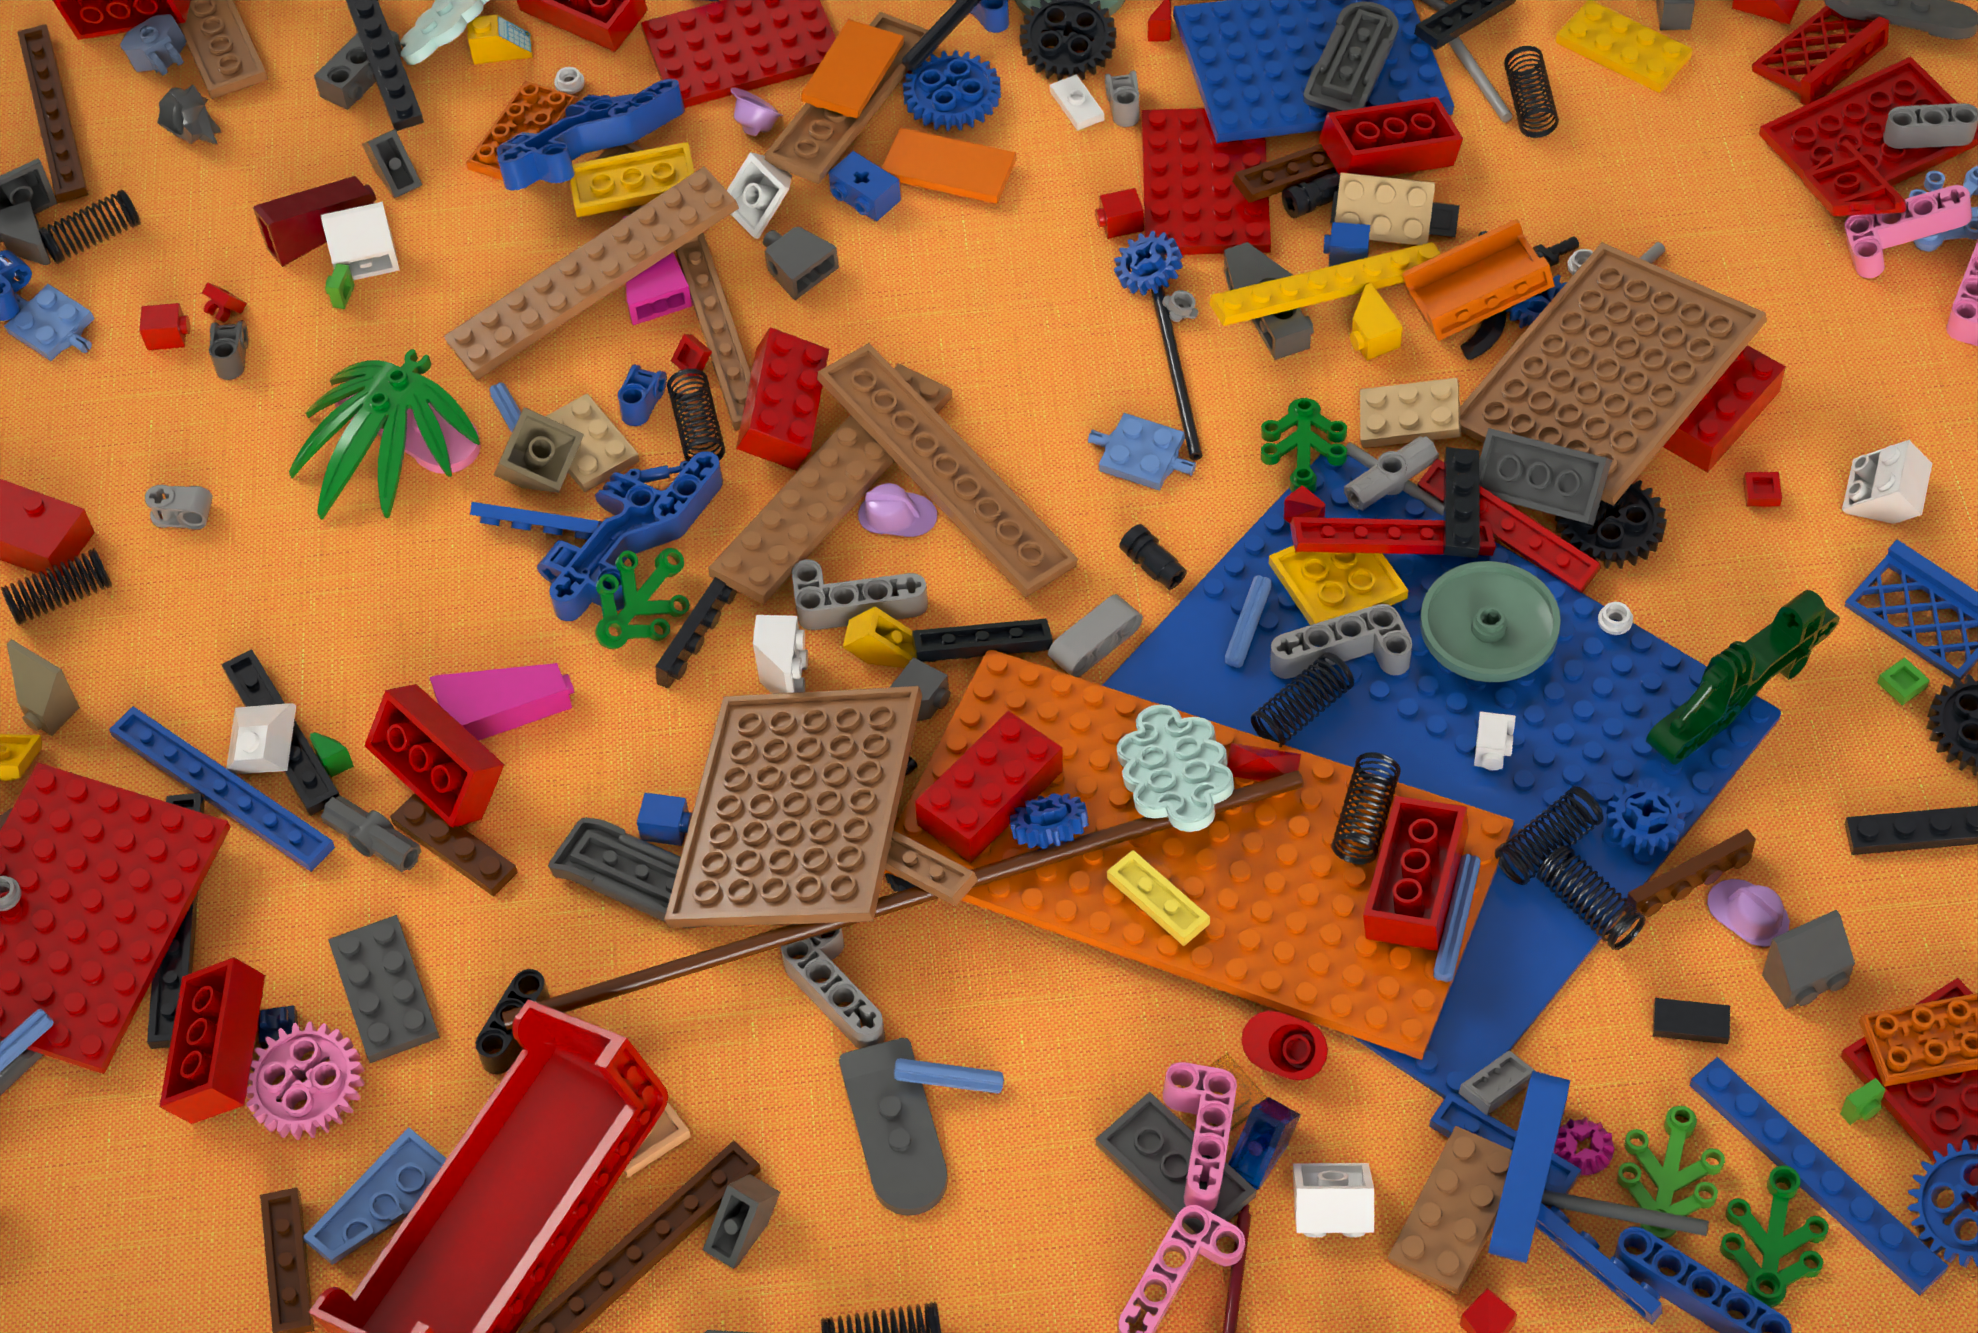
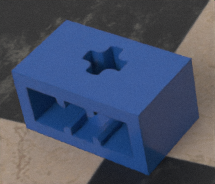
M854 151L828 172L831 194L837 200L844 201L854 207L859 214L866 215L876 222L901 201L899 179Z

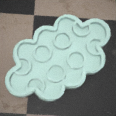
M435 0L432 7L416 20V26L411 28L401 38L400 44L403 46V50L400 55L408 65H415L425 60L439 46L448 44L456 39L465 30L467 23L475 19L482 12L484 4L490 0Z
M1160 704L1145 708L1136 718L1137 731L1126 734L1117 744L1118 761L1124 767L1122 770L1124 785L1127 790L1133 792L1135 808L1139 814L1148 818L1155 819L1168 816L1173 827L1180 831L1193 832L1204 829L1215 818L1214 804L1226 800L1232 795L1234 790L1233 773L1226 767L1228 764L1226 749L1216 741L1214 726L1205 718L1187 717L1182 719L1177 709L1168 705Z

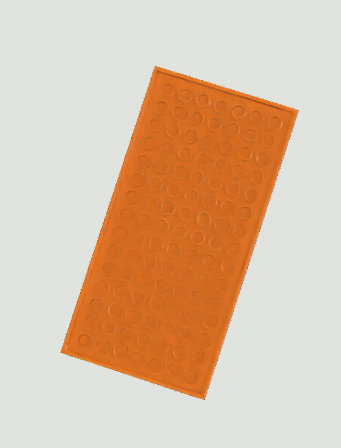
M989 650L985 653L894 831L970 870L1042 848L1037 845L1033 848H1028L1027 843L1019 845L1017 839L1013 838L1011 826L1009 825L972 863H969L919 827L916 821L915 801L1008 710L1063 747V772L1039 796L1042 795L1044 798H1047L1052 793L1061 796L1068 793L1071 799L1078 796L1081 802H1085L1089 825L1083 827V834H1073L1074 838L1145 817L1136 810L1133 792L1127 790L1124 785L1122 775L1124 767L1118 761L1117 744L1126 734L1137 731L1136 718L1145 708L1160 704L995 650ZM1177 710L1180 713L1182 719L1187 717H1197ZM1210 721L1215 729L1216 741L1226 749L1227 761L1231 743L1301 754L1298 771L1303 780V787L1217 813L1213 822L1199 831L1186 832L1171 827L971 888L962 898V901L1422 1060L1498 868L1500 857L1498 859L1495 858V849L1501 844L1506 843V840L1509 839L1515 820L1397 782L1376 859L1367 864L1349 863L1334 853L1331 844L1354 767L1286 745L1279 747L1280 743ZM1233 777L1234 789L1260 782ZM1364 783L1369 787L1385 790L1383 787H1380L1378 785ZM1363 789V791L1369 794L1383 796L1375 791ZM1360 796L1372 802H1380L1372 797ZM1395 796L1467 807L1468 835L1463 855H1476L1480 858L1481 862L1453 980L1450 982L1436 980L1433 976L1438 951L1369 940L1365 936L1363 913ZM1362 802L1359 803L1365 807L1379 809L1378 807L1373 806L1371 804ZM1357 809L1365 814L1376 815L1368 810ZM1356 816L1359 819L1365 821L1375 822L1374 820L1369 819L1367 817ZM1353 822L1365 828H1372L1371 826H1368L1363 823ZM1347 829L1343 830L1345 833H1351ZM1352 829L1361 834L1371 835L1363 830ZM1344 839L1346 842L1354 846L1361 848H1370L1366 844L1357 843L1350 839ZM1338 840L1339 844L1342 847L1351 852L1364 855L1373 853L1372 850L1360 851L1357 849H1353L1344 844L1341 840ZM1336 844V847H1337L1342 853H1344V854H1346V855H1348V856H1351V857H1355V858H1364V857H1356V856L1350 855V854L1344 852V851H1343L1340 847H1338L1337 844ZM1132 850L1210 916V925L1185 946L1178 942L1107 879V871ZM887 870L884 871L885 874L888 873L894 875L893 873Z

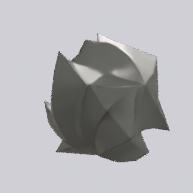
M191 85L186 90L177 87L171 88L160 100V112L157 123L189 144L197 140L218 144L214 134L221 133L220 128L207 112L205 104L208 99L201 96L194 85Z

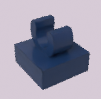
M294 1005L260 1010L258 1032L259 1044L262 1049L269 1047L265 1039L267 1036L277 1041L280 1039L278 1029L282 1028L288 1035L292 1033L293 1023L298 1025L297 1010Z

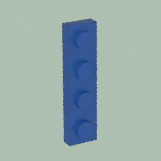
M472 502L470 515L479 516L480 523L499 526L500 520L512 521L511 528L531 531L532 525L544 526L543 533L561 536L563 535V529L575 531V538L587 540L602 523V521L477 502Z
M1449 1092L1430 1119L1429 1127L1447 1138L1450 1137L1454 1127L1457 1126L1513 1151L1517 1131L1490 1115L1486 1116L1478 1108ZM1553 1153L1544 1190L1568 1194L1580 1177L1581 1169Z
M1541 1203L1536 1228L1652 1325L1662 1314V1303L1658 1301L1661 1297L1658 1292L1646 1282H1642L1639 1285L1628 1276L1630 1270L1618 1258L1612 1256L1608 1259L1598 1250L1600 1247L1598 1242L1588 1233L1582 1231L1578 1234L1568 1225L1570 1220L1561 1210L1555 1206L1549 1209Z

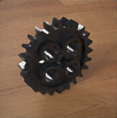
M1040 0V9L1031 6V15H1024V24L1020 25L1021 35L1019 39L1022 55L1027 56L1028 65L1035 64L1036 73L1045 69L1047 79L1054 73L1057 74L1058 81L1062 80L1064 75L1071 77L1076 74L1084 80L1086 71L1095 75L1096 65L1104 68L1106 66L1105 58L1111 59L1112 49H1116L1115 38H1117L1116 28L1114 27V18L1109 17L1108 8L1101 10L1099 0L1093 4H1090V0H1051L1049 3L1045 0ZM1082 50V51H1084V52H1082V53H1077L1076 51Z
M1639 480L1630 485L1614 506L1601 500L1594 525L1556 515V532L1561 533L1563 540L1597 562L1599 560L1604 561L1606 569H1609L1611 562H1616L1618 567L1622 569L1624 560H1628L1635 566L1638 556L1647 560L1649 550L1657 551L1658 542L1663 541L1667 519H1664L1666 510L1660 507V497L1652 498V488L1641 490L1642 481Z
M1967 674L1964 684L1955 678L1951 687L1943 685L1940 695L1935 694L1927 715L1929 717L1927 729L1932 730L1929 738L1930 741L1939 742L1936 749L1937 753L1949 752L1946 762L1949 763L1957 759L1960 761L1959 770L1962 771L1967 765L1972 766V773L1976 776L1978 774V681H1975L1970 674Z

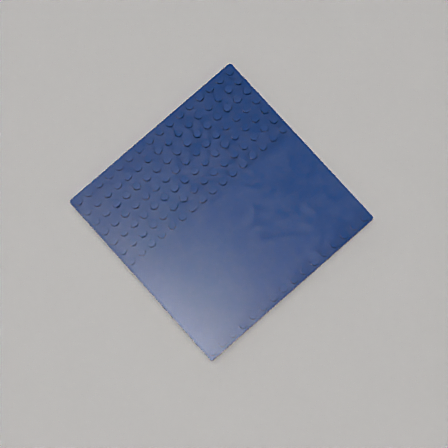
M1322 454L1310 465V468L1317 476V488L1314 495L1326 504L1325 518L1444 520V515H1439L1427 507L1423 501L1413 498L1403 490L1396 495H1385L1363 511L1361 509L1356 510L1349 504L1344 494V486L1368 471L1369 468L1347 455V461L1343 465H1331ZM1290 487L1102 686L1157 704L1168 705L1179 711L1259 736L1251 724V714L1257 711L1259 707H1263L1265 702H1268L1270 698H1274L1276 693H1279L1288 683L1291 684V681L1296 679V677L1288 679L1279 678L1271 671L1270 655L1272 641L1281 634L1310 626L1268 564L1269 555L1294 545L1290 524L1284 520V500L1292 493ZM1496 542L1493 556L1478 555V558L1437 554L1383 553L1409 590L1408 599L1391 605L1398 612L1412 640L1409 669L1401 675L1387 674L1381 669L1374 653L1344 661L1353 674L1354 686L1347 690L1345 694L1342 693V697L1336 698V702L1331 703L1329 708L1325 707L1324 712H1319V716L1314 717L1312 722L1308 721V725L1303 726L1301 731H1297V735H1291V740H1286L1285 745L1350 767H1355L1356 759L1361 754L1367 752L1385 754L1394 759L1401 768L1397 782L1515 820L1509 838H1512V835L1515 833L1518 834V830L1524 829L1526 824H1530L1532 819H1535L1543 810H1547L1549 805H1553V802L1559 800V797L1565 795V792L1571 787H1581L1598 802L1604 817L1602 823L1598 826L1594 825V829L1588 830V834L1583 835L1581 840H1577L1575 845L1571 844V848L1575 851V855L1581 856L1580 861L1586 860V866H1592V871H1597L1598 877L1603 876L1604 882L1610 883L1609 888L1615 887V893H1621V899L1627 898L1628 892L1649 881L1780 719L1781 711L1777 707L1755 696L1727 728L1684 760L1673 765L1646 742V738L1651 729L1660 720L1690 699L1700 686L1707 666L1632 623L1630 630L1624 634L1612 635L1606 633L1598 624L1599 612L1605 606L1585 594L1579 593L1558 578ZM1480 561L1511 564L1536 576L1549 588L1560 611L1559 637L1551 656L1532 673L1504 682L1476 681L1460 676L1444 667L1428 650L1420 628L1424 597L1432 584L1440 576L1460 565ZM1257 575L1267 577L1271 580L1272 587L1244 663L1240 668L1229 666L1225 663V654L1253 578ZM1337 664L1332 665L1344 678L1346 684L1349 685L1344 671ZM1330 669L1331 672L1340 680L1338 675L1332 669ZM1316 670L1322 676L1320 670ZM1310 673V676L1316 680L1314 674ZM1304 677L1305 682H1307L1309 685H1311V683L1309 682V679H1307V678ZM1321 680L1324 686L1330 691L1327 685ZM1299 682L1300 687L1306 690L1303 683ZM1315 684L1318 690L1323 694L1321 689ZM1293 687L1294 691L1300 695L1298 689ZM1334 690L1335 694L1338 696L1339 692ZM1288 692V695L1294 699L1292 693ZM1328 694L1330 700H1333V697ZM1282 696L1283 701L1290 705L1287 699ZM1299 699V701H1300V702L1303 704V706L1307 709V707L1304 705V703ZM1323 699L1324 704L1327 705L1328 702ZM1276 701L1277 705L1284 710L1281 703ZM1271 706L1272 711H1274L1276 714H1278V712H1277V710L1275 709V707ZM1312 709L1313 714H1316L1317 711ZM1265 710L1266 714L1272 718L1270 712ZM1480 712L1516 716L1511 756H1504L1502 769L1488 770L1484 767L1474 766ZM1306 713L1307 718L1310 719L1311 716ZM1300 717L1302 723L1304 724L1305 720ZM1260 718L1267 731L1279 741L1277 735L1272 731L1267 722ZM1294 722L1296 728H1300V725ZM1289 727L1290 732L1294 733V729ZM1283 731L1284 736L1288 738L1289 735ZM1365 758L1359 762L1362 763L1364 761H1378L1383 762L1391 766L1393 769H1395L1390 763L1377 758ZM1364 764L1360 766L1361 768H1379L1387 771L1392 776L1395 775L1393 771L1382 765ZM1364 770L1384 778H1389L1388 775L1379 771ZM1638 780H1642L1645 787H1650L1652 782L1656 781L1658 790L1662 791L1664 788L1669 787L1671 788L1670 798L1677 796L1681 798L1679 807L1686 810L1683 833H1680L1676 844L1669 842L1667 851L1663 852L1657 846L1654 848L1653 855H1649L1647 849L1641 847L1639 853L1636 854L1634 853V845L1629 844L1622 848L1620 846L1622 837L1612 838L1610 836L1612 827L1606 826L1608 802L1612 801L1615 791L1623 793L1624 784L1628 783L1633 788H1637ZM1574 794L1575 799L1588 810L1593 819L1597 820L1591 807ZM1562 804V808L1569 813L1566 805ZM1556 808V812L1563 817L1561 811ZM1573 811V813L1575 814V816L1581 821V819H1580V818L1576 815V813ZM1550 813L1551 818L1557 822L1555 816ZM1544 818L1545 823L1552 827L1549 820ZM1538 823L1539 828L1545 831L1543 825ZM1580 826L1582 832H1585L1586 829ZM1532 827L1533 832L1540 837L1538 831ZM1574 830L1576 836L1579 837L1580 834ZM1527 833V837L1535 843L1531 834ZM1569 836L1570 841L1573 842L1574 838ZM1521 837V841L1529 847L1526 840ZM1562 839L1564 845H1568V843ZM1515 842V846L1522 851L1520 845ZM1503 852L1512 870L1525 880L1524 875L1515 867L1509 856ZM1564 857L1554 866L1552 871L1561 863ZM1578 858L1572 860L1570 865L1556 877L1554 883L1562 878L1567 870L1577 862ZM1552 863L1547 867L1542 877L1546 875ZM1583 863L1578 865L1576 870L1562 882L1560 888L1565 886L1574 874L1583 867ZM1533 864L1534 869H1535V870H1538V869H1539L1538 866H1536L1535 864ZM1498 865L1423 1059L1420 1060L1360 1038L1351 1037L1443 1099L1451 1092L1469 1102L1459 1094L1461 1084L1508 1050L1511 1051L1602 939V936H1597L1596 931L1590 929V925H1586L1584 920L1579 919L1578 914H1574L1572 909H1568L1566 903H1562L1561 898H1557L1555 893H1551L1549 887H1545L1544 882L1541 883L1536 878L1537 873H1535V878H1530V882L1526 885H1520L1512 881ZM1589 869L1585 870L1582 873V875L1571 886L1568 887L1566 893H1568L1574 888V886L1589 872ZM1595 874L1591 875L1588 878V880L1573 894L1571 899L1579 895L1581 890L1590 881L1593 880ZM1601 879L1594 883L1579 899L1577 904L1585 900L1589 893L1599 885ZM1607 885L1600 888L1594 897L1585 904L1583 910L1592 904L1605 890ZM1612 890L1606 893L1602 900L1592 908L1589 915L1595 912L1612 894ZM1618 896L1614 897L1609 902V904L1602 911L1599 912L1595 920L1603 916L1607 909L1616 902ZM1624 901L1619 903L1616 906V908L1603 920L1601 926L1608 922L1609 919L1622 907ZM1619 916L1610 924V926L1608 927L1607 931H1608V930L1610 929V927L1615 923V921L1619 918Z

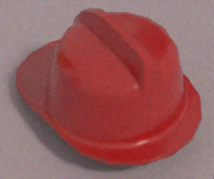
M1269 1010L1258 1013L1248 1020L1242 1032L1241 1043L1243 1051L1250 1062L1261 1069L1288 1079L1298 1081L1310 1079L1321 1071L1327 1060L1328 1046L1321 1030L1307 1021L1282 1012Z

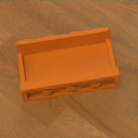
M1514 219L1402 273L1410 299L1437 341L1555 286L1549 263L1544 256L1539 258L1523 234L1518 219Z

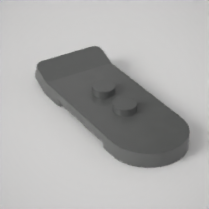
M1824 0L1828 7L1843 17L1866 21L1867 19L1875 20L1880 16L1889 20V24L1925 31L1929 35L1941 38L1967 39L1973 37L1978 31V13L1964 4L1949 0Z
M1356 2L1346 6L1340 12L1323 53L1309 77L1304 90V103L1329 112L1365 108L1397 37L1399 23L1391 10L1374 2Z
M586 817L581 818L550 860L548 867L556 878L574 881L665 922L664 919L681 857L627 834L623 828L607 821Z
M899 1038L845 1052L839 1058V1065L874 1193L878 1201L886 1209L896 1214L911 1216L925 1213L941 1201L947 1189L948 1175L923 1085L894 1079V1067L897 1059L915 1060L911 1042L908 1038Z

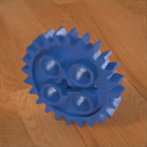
M957 50L953 52L952 56H948L945 51H942L940 58L931 54V61L927 62L925 60L917 70L911 71L912 74L905 75L906 82L903 83L904 104H907L908 113L914 114V120L923 118V126L933 122L934 130H937L941 125H945L946 131H950L952 125H956L959 131H961L965 123L970 127H974L975 119L984 122V114L993 115V107L999 106L998 98H1001V86L996 68L990 69L989 61L981 63L980 55L970 59V52L968 51L963 56H959Z
M1963 1140L1962 1151H1958L1949 1143L1947 1144V1156L1944 1157L1936 1150L1933 1151L1936 1160L1934 1165L1924 1161L1921 1162L1927 1173L1925 1176L1913 1175V1178L1921 1186L1920 1189L1908 1190L1911 1196L1918 1199V1203L1909 1205L1908 1210L1920 1214V1217L1911 1222L1912 1226L1915 1228L1925 1227L1919 1239L1923 1242L1934 1239L1930 1251L1937 1254L1945 1248L1944 1260L1951 1263L1959 1255V1264L1967 1268L1971 1258L1974 1259L1978 1267V1232L1969 1241L1962 1240L1960 1236L1961 1227L1965 1223L1976 1222L1978 1226V1210L1973 1212L1969 1209L1970 1204L1967 1200L1971 1196L1978 1200V1186H1971L1969 1183L1970 1173L1978 1168V1145L1976 1150H1973L1970 1142ZM1944 1190H1952L1954 1193L1952 1205L1947 1208H1939L1937 1205L1938 1195ZM1960 1213L1952 1220L1951 1224L1945 1225V1219Z

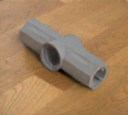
M1419 436L1396 452L1387 451L1381 454L1377 465L1344 486V494L1354 509H1361L1363 511L1385 495L1400 493L1404 489L1406 481L1432 465L1439 458V453L1434 443L1427 436Z

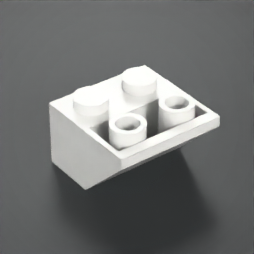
M383 202L321 215L334 269L336 264L349 265L353 281L400 271L395 244Z
M1910 440L1854 458L1842 510L1846 514L1891 524L1922 515L1932 462Z
M756 615L753 648L760 683L772 694L805 692V678L801 676L802 670H807L808 649H805V630L799 629L797 616Z

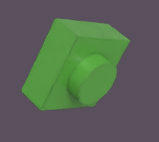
M336 264L332 276L329 275L326 280L325 290L329 294L333 308L345 309L355 287L349 265Z
M1904 657L1880 674L1877 683L1901 705H1904L1928 687L1930 680Z
M1876 1078L1846 1097L1840 1115L1849 1125L1861 1118L1864 1121L1869 1120L1882 1108L1880 1103L1886 1089Z

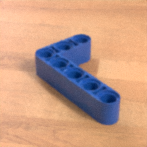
M1532 1070L1488 1254L1527 1263L1554 1147L1570 1086V1080Z
M1629 1227L1621 1232L1614 1257L1618 1258L1630 1270L1628 1276L1639 1283L1646 1282L1660 1296L1717 1332L1792 1333L1790 1322L1782 1314L1647 1230L1640 1227ZM1625 1248H1638L1642 1252V1254L1633 1255L1629 1253ZM1669 1268L1673 1270L1676 1275H1664L1662 1272H1660L1659 1269ZM1693 1290H1705L1709 1293L1710 1297H1700ZM1736 1310L1744 1316V1319H1735L1727 1311Z

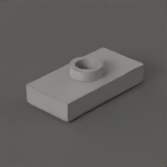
M1508 1050L1462 1083L1459 1094L1487 1116L1529 1085L1532 1070H1535Z

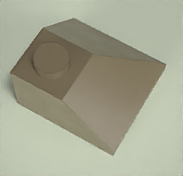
M524 407L493 475L523 489L559 493L584 434Z
M11 639L7 643L17 701L24 714L22 719L31 729L35 731L41 729L53 736L80 708L62 669Z

